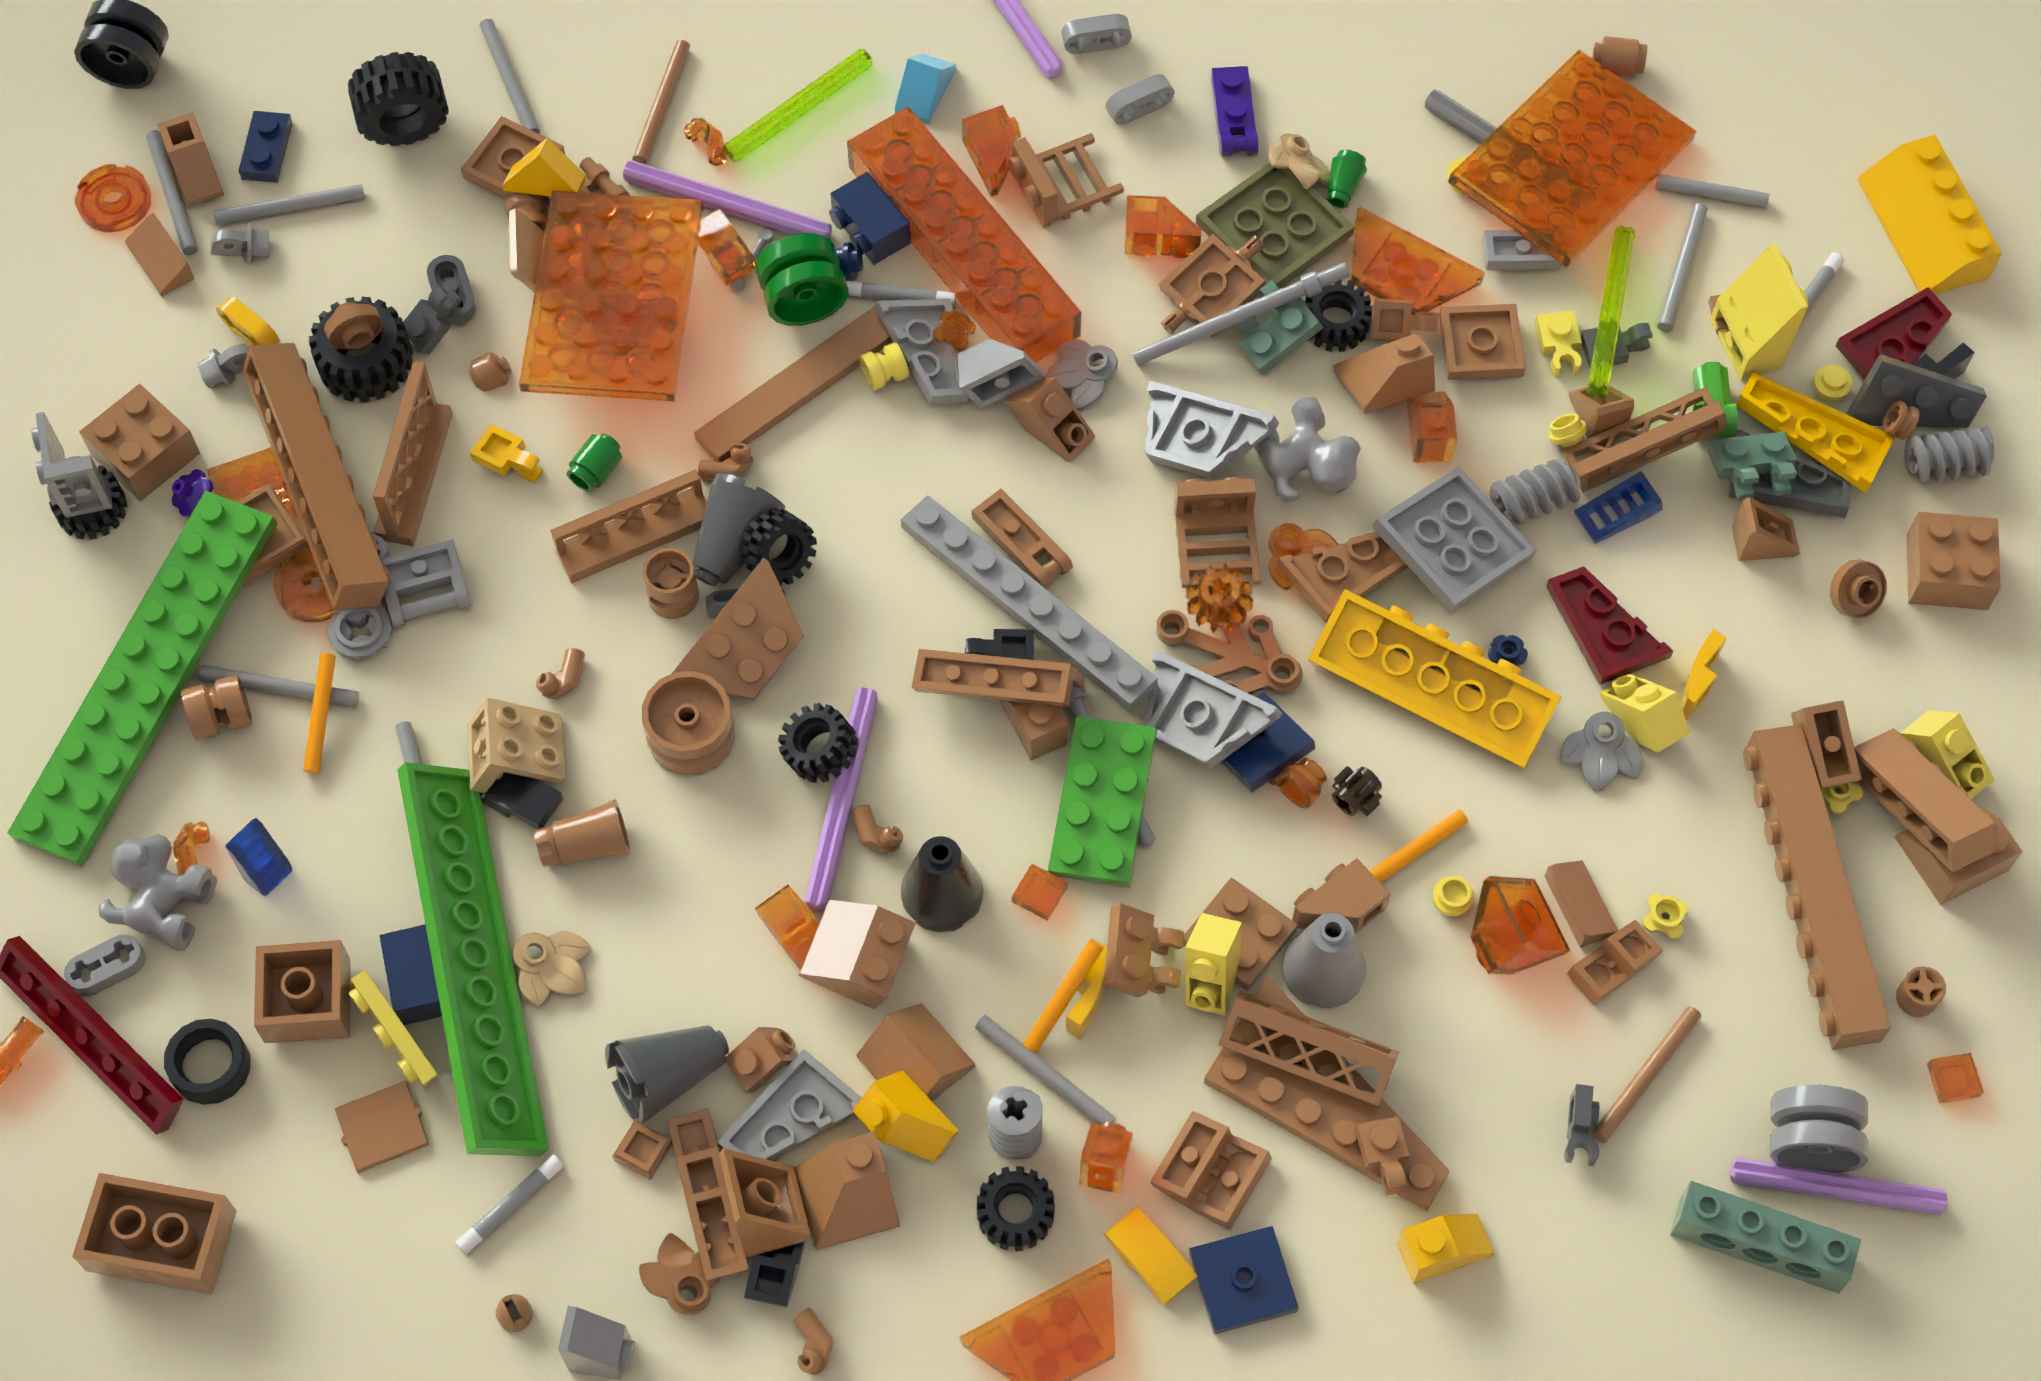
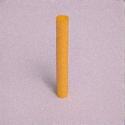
M321 653L319 657L303 772L308 774H319L336 661V656L328 653Z
M1458 809L1375 866L1370 872L1380 883L1467 824L1468 819L1466 815Z
M1089 939L1024 1041L1023 1045L1034 1053L1039 1051L1104 949L1102 944L1094 939Z

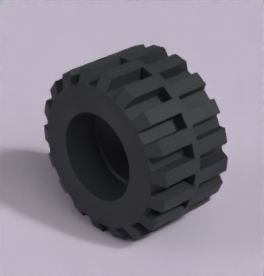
M393 52L390 55H379L374 57L375 59L372 61L364 62L361 64V69H356L352 73V78L348 81L351 106L357 129L360 134H364V138L368 141H375L379 145L390 144V146L414 144L415 141L429 138V134H435L440 130L439 126L445 124L449 109L439 69H437L433 61H428L427 57L423 55L414 56V53L405 52L404 54Z
M362 296L361 301H355L354 297L346 298V302L370 304L376 307L383 322L381 332L370 342L378 344L374 350L362 356H347L345 354L349 349L344 350L332 347L324 331L326 322L333 315L335 309L340 306L338 302L330 305L332 310L330 312L323 311L318 316L320 323H313L311 328L313 336H309L310 351L325 387H329L331 393L337 397L343 394L344 399L353 402L355 397H358L360 402H369V397L374 396L379 400L385 398L384 393L389 390L393 393L399 389L397 382H405L408 378L407 370L412 367L413 360L411 356L413 352L402 318L398 316L397 311L392 306L387 308L386 302L379 299L372 303L370 297Z

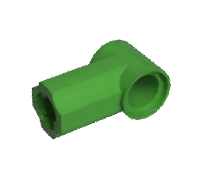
M1706 362L1701 366L1695 367L1692 374L1694 392L1707 387L1713 401L1719 400L1725 412L1726 430L1710 437H1735L1738 426V411L1736 403H1731L1727 367L1722 366L1720 362ZM1703 401L1694 404L1693 411L1705 406Z

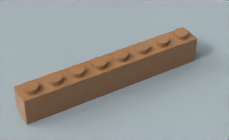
M295 343L250 345L242 372L333 610L379 606L385 589H388L390 585L389 571L386 566H382L378 556L376 538L370 535L365 523L364 508L362 505H358L354 495L353 480L350 475H346L342 465L340 447L334 444L331 437L329 419L327 416H323L319 406L317 389L311 386L307 376L306 361L304 358H300Z
M1802 724L1754 731L1747 747H1744L1743 750L1746 769L1752 771L1756 782L1754 785L1755 802L1759 808L1763 807L1766 817L1764 823L1765 837L1769 845H1774L1777 856L1775 859L1776 875L1779 882H1784L1788 894L1786 897L1787 914L1790 920H1795L1799 933L1796 939L1797 949L1802 959L1806 958L1810 971L1807 978L1809 991L1812 997H1817L1821 1009L1819 1013L1820 1030L1824 1037H1829L1832 1050L1879 1043L1889 1032L1891 1025Z

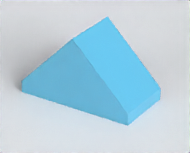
M924 53L908 58L895 105V113L929 124L956 71V64Z

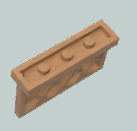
M413 361L373 493V499L379 513L373 533L383 538L385 542L410 546L415 544L453 414L450 405L437 403L426 365L422 362Z

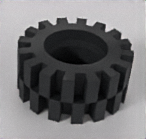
M1342 280L1335 282L1334 285L1323 287V292L1310 298L1308 294L1306 296L1305 303L1324 327L1309 339L1311 340L1315 337L1314 345L1320 348L1322 343H1325L1326 351L1332 352L1333 346H1338L1339 352H1345L1346 345L1348 344L1352 350L1357 347L1358 340L1361 343L1365 340L1366 333L1369 332L1373 306H1370L1371 298L1369 295L1364 296L1365 289L1361 286L1354 290L1355 282L1348 280L1346 286L1341 285ZM1338 307L1348 311L1352 318L1344 323H1334L1323 316V311L1328 308Z
M101 465L98 466V470L111 494L113 508L65 518L59 505H52L49 502L50 508L61 528L63 527L70 536L74 532L77 539L83 540L85 533H87L90 540L97 539L96 532L101 531L103 536L110 534L107 527L111 525L116 529L120 525L117 517L124 519L126 515L123 508L127 507L125 494L115 475L111 471L107 472L106 468Z
M769 509V515L761 512L757 515L760 520L758 523L753 520L748 523V526L752 528L751 532L743 531L741 537L747 543L740 544L739 550L744 553V555L740 556L741 560L747 565L746 568L752 572L760 561L765 558L769 561L780 586H782V581L787 585L794 583L793 575L798 579L804 576L801 571L803 566L810 569L812 563L807 560L808 557L816 556V550L810 547L817 544L816 538L811 535L814 531L807 523L787 510ZM787 535V543L782 553L770 560L769 553L774 542L781 536Z
M814 703L813 711L808 706H804L801 708L803 715L799 717L794 712L790 716L794 722L791 725L784 723L782 730L786 735H779L778 742L782 745L778 747L779 752L786 763L803 780L807 778L809 782L816 783L817 778H819L822 782L829 781L828 774L832 773L837 778L841 775L838 770L840 766L848 769L851 765L847 757L855 758L857 751L853 746L858 745V738L854 735L856 732L850 723L831 705L826 704L824 708L820 703ZM823 733H830L827 743L820 750L810 754L806 753L808 745L815 737Z
M1008 1166L1001 1168V1174L998 1176L995 1172L992 1173L987 1184L983 1182L980 1187V1195H977V1220H979V1227L982 1233L986 1232L988 1241L993 1245L997 1241L1000 1243L1001 1249L1008 1250V1246H1015V1251H1023L1024 1245H1029V1248L1037 1245L1039 1238L1043 1241L1048 1235V1229L1052 1228L1055 1212L1053 1191L1048 1189L1046 1179L1044 1177L1041 1180L1038 1178V1172L1031 1169L1030 1173H1026L1023 1166H1016V1171H1009ZM1021 1194L1030 1200L1033 1211L1026 1221L1015 1224L1007 1222L1002 1218L998 1208L1000 1202L1006 1196Z

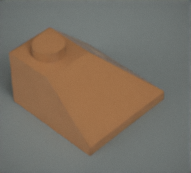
M1418 333L1383 344L1333 365L1335 374L1364 414L1435 391L1434 354Z
M875 1131L834 1142L794 1167L816 1250L900 1227L887 1171Z

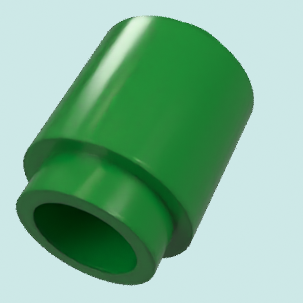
M591 434L569 462L570 469L566 473L567 477L578 488L586 492H591L595 487H600L622 459V454L619 451L620 445L607 434Z

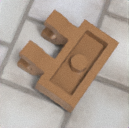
M1120 903L1111 907L1103 986L1135 997L1147 994L1148 990L1159 995L1165 993V986L1174 989L1180 987V970L1163 966L1152 967L1150 966L1151 951L1164 956L1168 954L1169 947L1174 949L1183 948L1184 932L1166 927L1155 928L1153 927V914Z

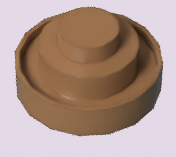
M346 302L335 309L333 315L326 322L324 331L332 347L344 350L359 349L368 345L381 332L383 322L376 307L370 304Z
M1861 559L1850 560L1843 564L1834 574L1830 584V598L1835 609L1839 613L1855 619L1867 618L1874 614L1883 604L1887 593V581L1884 572L1878 565Z

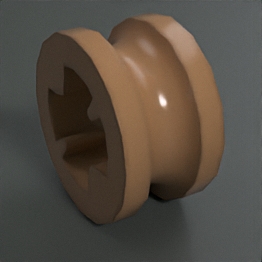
M1900 400L1894 402L1883 419V431L1888 434L1895 433V436L1901 440L1908 438L1915 430L1919 421L1920 414L1918 408L1914 406L1907 407V404Z

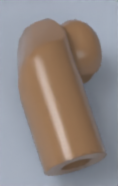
M568 648L565 651L560 671L555 674L547 672L546 674L542 673L539 675L536 687L544 697L556 699L578 686L585 653L576 648Z
M807 1308L794 1318L793 1323L806 1339L802 1355L798 1356V1366L803 1372L814 1375L822 1372L828 1365L833 1338L811 1308Z

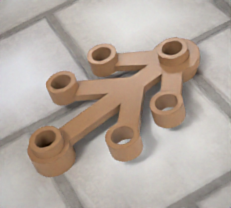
M1229 601L1217 602L1212 610L1213 623L1223 629L1229 643L1189 628L1187 617L1180 611H1165L1157 619L1156 634L1164 644L1178 645L1183 643L1221 658L1201 666H1190L1215 678L1242 669L1258 673L1238 682L1234 680L1224 681L1248 694L1267 688L1276 693H1289L1294 691L1301 683L1303 673L1300 664L1292 656L1282 654L1272 633L1273 623L1267 616L1257 615L1253 617L1249 622L1248 628L1249 637L1261 644L1266 658L1251 652L1237 622L1236 608ZM1225 610L1228 611L1231 614V616H1229L1228 618H1221L1220 616H1218L1217 613L1219 611ZM1263 625L1267 628V631L1259 633L1255 631L1254 627ZM1175 628L1179 633L1171 635L1167 634L1165 630ZM1278 672H1284L1289 676V678L1279 679L1275 676V674Z

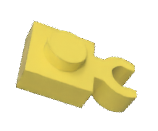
M1574 311L1537 315L1535 327L1542 355L1553 354L1550 365L1551 373L1554 377L1559 376L1561 371L1560 363L1566 362L1572 366L1573 374H1578L1582 361L1579 353L1576 351L1580 350L1582 341Z

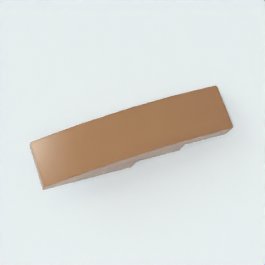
M709 1109L667 1119L706 1282L749 1271L734 1221Z

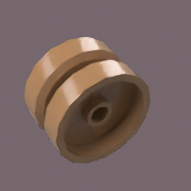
M695 671L675 672L659 679L647 692L642 704V723L646 733L647 744L655 761L668 771L682 775L703 774L718 767L730 754L735 741L731 703L723 686L711 676Z

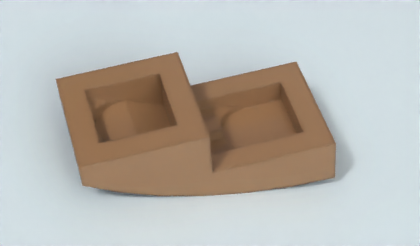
M1634 920L1608 937L1600 948L1574 964L1567 975L1595 1005L1644 969L1662 953L1663 949Z

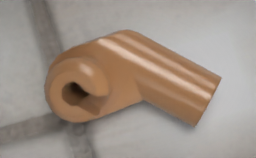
M738 443L732 446L730 456L723 462L700 460L698 466L700 479L714 480L718 472L739 477L753 463L751 448L746 444Z
M860 805L851 811L860 841L864 846L885 854L893 853L899 849L900 844L903 842V833L898 827L893 826L891 829L890 826L885 828L877 826L869 805Z

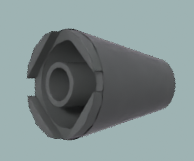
M720 472L712 480L692 560L694 569L697 571L696 578L712 587H716L718 582L727 584L743 565L740 556L744 555V553L739 550L740 544L747 543L741 536L743 531L751 532L752 528L748 526V523L751 520L758 523L760 520L757 515L761 512L769 515V509L775 508L778 511L785 509V505L764 489L757 486L756 490L744 485L746 480Z
M706 1025L616 1040L607 1044L605 1060L607 1069L614 1066L616 1068L617 1080L612 1081V1084L622 1106L633 1120L639 1118L638 1123H642L652 1118L725 1064V1055L729 1053V1047L724 1034L720 1030L715 1031L711 1026Z

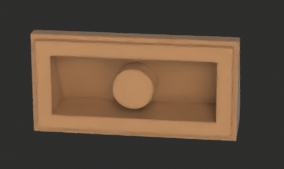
M154 213L147 216L125 240V244L161 296L194 279L188 262Z
M1583 860L1548 866L1544 877L1580 948L1608 938L1618 931Z

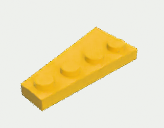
M1755 372L1752 373L1736 403V406L1773 431H1784L1789 442L1866 494L1895 439V436L1885 433L1878 428Z

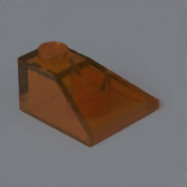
M1489 876L1483 881L1471 939L1477 950L1476 957L1488 974L1511 975L1571 951L1535 879Z

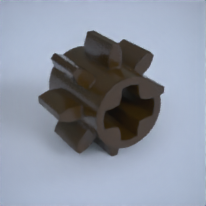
M1346 766L1334 778L1335 783L1332 787L1336 791L1332 793V798L1345 814L1354 816L1361 811L1367 817L1380 805L1379 800L1382 798V795L1378 792L1382 789V784L1378 777L1368 768L1361 766L1353 772L1349 766Z

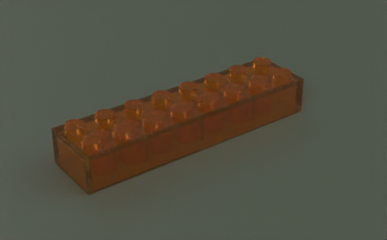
M909 106L847 141L848 163L851 171L856 177L861 176L867 171L910 222L912 245L949 290L956 293L958 301L990 339L1024 351L1037 363L1057 351L1058 345L1081 336L1080 309Z

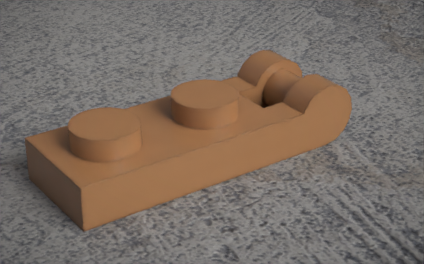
M999 489L971 510L972 519L1025 573L1045 589L1052 584V579L1058 574L1064 575L1073 568L1072 561L1068 555L1002 489ZM1044 554L1049 559V562L1041 566L1036 560Z

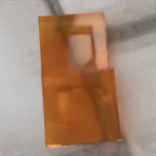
M720 209L688 227L692 239L707 256L712 268L727 286L755 270L756 259Z
M787 884L755 907V910L780 946L801 970L819 924L814 919L810 908Z

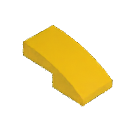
M1713 629L1699 650L1686 680L1681 700V707L1686 720L1710 693L1717 674L1709 668L1719 657L1727 638L1715 629Z
M1103 943L1100 944L1104 946V949L1078 988V991L1083 995L1066 1016V1031L1079 1040L1090 1025L1104 990L1107 946Z
M1139 1207L1133 1208L1103 1234L1128 1268L1134 1269L1161 1304H1166L1197 1277V1274L1178 1250Z

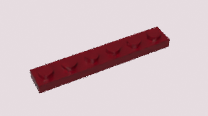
M20 936L7 939L0 953V979L156 1135L167 1131L184 1099Z

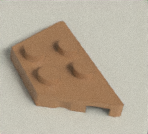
M763 558L672 673L695 671L706 674L720 683L727 694L755 700L804 638L768 560Z

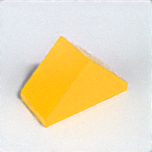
M546 138L512 166L503 183V191L577 199L585 184V174L549 138Z

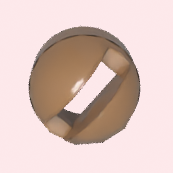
M511 1294L499 1301L496 1308V1317L499 1324L505 1330L519 1332L530 1324L533 1311L525 1297ZM513 1302L521 1316L520 1319L514 1322L509 1309L506 1307Z

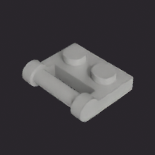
M453 540L380 559L382 566H386L389 571L390 585L388 589H385L384 594L394 627L405 625V620L456 606H459L460 609L471 607ZM453 584L454 591L400 605V597Z

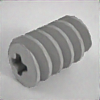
M1987 426L1981 430L1971 428L1966 432L1955 430L1951 434L1944 431L1937 433L1936 436L1927 433L1922 435L1921 438L1911 435L1907 438L1904 449L1906 467L1909 473L1918 474L1921 483L1929 482L1930 471L1933 472L1937 482L1944 480L1945 470L1948 471L1952 480L1958 479L1961 468L1967 478H1972L1975 475L1976 466L1982 476H1987L1990 473L1991 463L1994 458L1993 437Z
M1556 458L1548 461L1546 465L1539 464L1534 466L1533 470L1526 469L1521 471L1519 476L1513 474L1506 477L1505 481H1495L1490 487L1491 502L1508 520L1511 516L1518 525L1524 523L1523 511L1526 512L1529 518L1535 519L1538 517V505L1545 514L1552 512L1551 500L1559 509L1566 506L1565 495H1567L1572 503L1580 500L1579 488L1574 473L1565 462Z
M1009 1086L1000 1089L993 1095L988 1104V1138L991 1146L998 1154L1007 1158L1028 1159L1037 1152L1042 1140L1043 1105L1038 1094L1024 1087Z

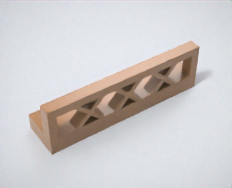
M1704 387L1581 441L1576 445L1563 449V455L1583 493L1726 430L1725 412L1719 400L1714 402L1707 387ZM1701 401L1705 404V406L1685 414L1688 407ZM1658 420L1667 421V423L1649 430L1652 423ZM1624 435L1632 437L1629 440H1626L1622 443L1613 446L1617 438H1620ZM1588 451L1597 453L1579 462L1575 458Z
M695 469L550 531L556 553L572 584L700 530L707 501L703 495L700 477Z
M919 649L912 688L917 692L1069 707L1072 687L1083 688L1085 676L1069 663Z
M1242 991L1234 999L1218 1044L1376 1106H1379L1399 1055L1397 1050ZM1238 1017L1254 1022L1261 1039L1249 1044L1232 1039L1231 1036ZM1264 1027L1275 1030L1276 1032L1267 1035V1032ZM1284 1034L1295 1038L1301 1054L1288 1060L1277 1056L1271 1040ZM1304 1042L1317 1047L1307 1050ZM1265 1044L1268 1052L1256 1047ZM1323 1050L1335 1053L1342 1069L1329 1075L1318 1072L1311 1056ZM1344 1057L1356 1061V1063L1348 1066ZM1305 1059L1308 1067L1300 1065L1296 1062ZM1364 1065L1382 1071L1375 1093L1358 1087L1351 1071ZM1345 1074L1348 1083L1337 1079V1077Z

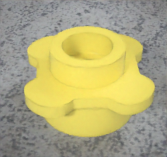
M1852 782L1820 788L1826 809L1834 814H1843L1851 802L1860 801L1863 797V789ZM1836 788L1840 789V790L1842 791V793H1841V794H1837V793L1835 792V789H1836Z
M1654 894L1648 899L1650 909L1648 916L1643 919V927L1649 932L1657 930L1666 933L1672 939L1679 938L1684 931L1681 925L1682 920L1689 911L1687 904L1669 895ZM1667 913L1669 919H1664L1662 914Z

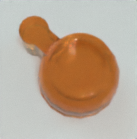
M1303 758L1299 763L1290 764L1285 767L1276 777L1268 782L1278 786L1291 802L1306 809L1321 794V786L1327 781V776L1316 762L1309 758Z

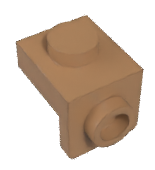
M758 1027L725 1057V1062L745 1092H755L783 1066H788L798 1055L794 1050L795 1043L787 1032L779 1028Z

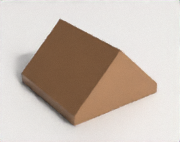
M922 1003L887 1014L856 1054L859 1061L876 1080L903 1070L931 1101L935 1100L975 1068V1063Z
M725 1148L721 1150L719 1156L734 1221L746 1258L806 1241L811 1234L794 1166Z

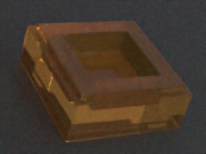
M1031 864L1013 893L1012 902L1048 921L1068 888V882Z
M1971 1052L1930 1059L1927 1063L1939 1104L1976 1098L1984 1093Z

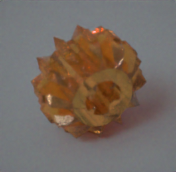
M1209 564L1205 575L1196 572L1192 579L1193 585H1189L1186 589V598L1189 600L1187 602V611L1189 615H1196L1195 622L1198 627L1209 622L1210 630L1213 633L1218 629V625H1223L1230 632L1233 629L1234 622L1243 624L1247 618V612L1253 607V598L1250 596L1252 594V585L1250 582L1243 581L1241 570L1230 574L1229 567L1225 564L1221 571L1216 572Z

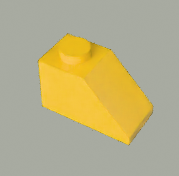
M903 1070L874 1081L852 1110L871 1132L875 1131L876 1137L880 1142L932 1162L938 1160L959 1132Z
M1452 1214L1432 1218L1402 1229L1397 1242L1398 1249L1413 1284L1494 1255L1478 1214Z

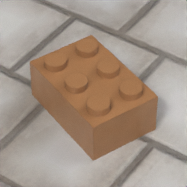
M99 1173L72 1257L87 1272L212 1294L237 1210L225 1195Z

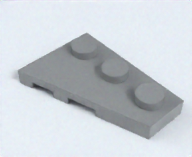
M803 1049L717 1141V1145L721 1150L725 1148L773 1161L855 1115L852 1110L862 1097Z

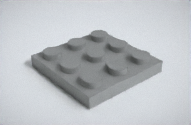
M1459 466L1377 518L1372 526L1450 613L1532 559L1537 551Z

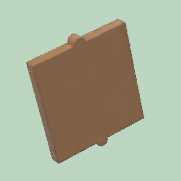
M406 1081L334 1108L344 1134L341 1142L344 1146H348L357 1173L429 1145L420 1121L422 1111L420 1108L415 1107Z

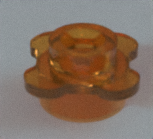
M960 311L943 312L940 316L941 323L939 327L935 328L932 333L934 340L945 342L953 346L957 351L967 349L969 344L967 341L968 337L975 333L976 325L966 314Z

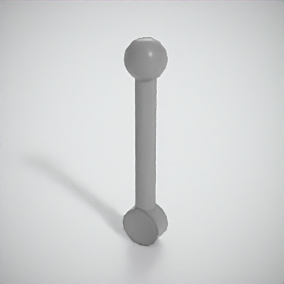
M762 228L759 230V241L738 275L730 279L729 285L731 289L738 291L743 288V279L765 244L773 241V231L771 229Z

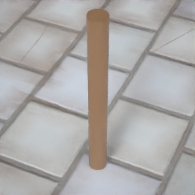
M685 40L676 41L634 152L633 161L642 164L647 163L690 48V44Z
M1688 1006L1597 1127L1592 1131L1593 1136L1603 1143L1608 1141L1699 1021L1701 1014L1697 1009Z

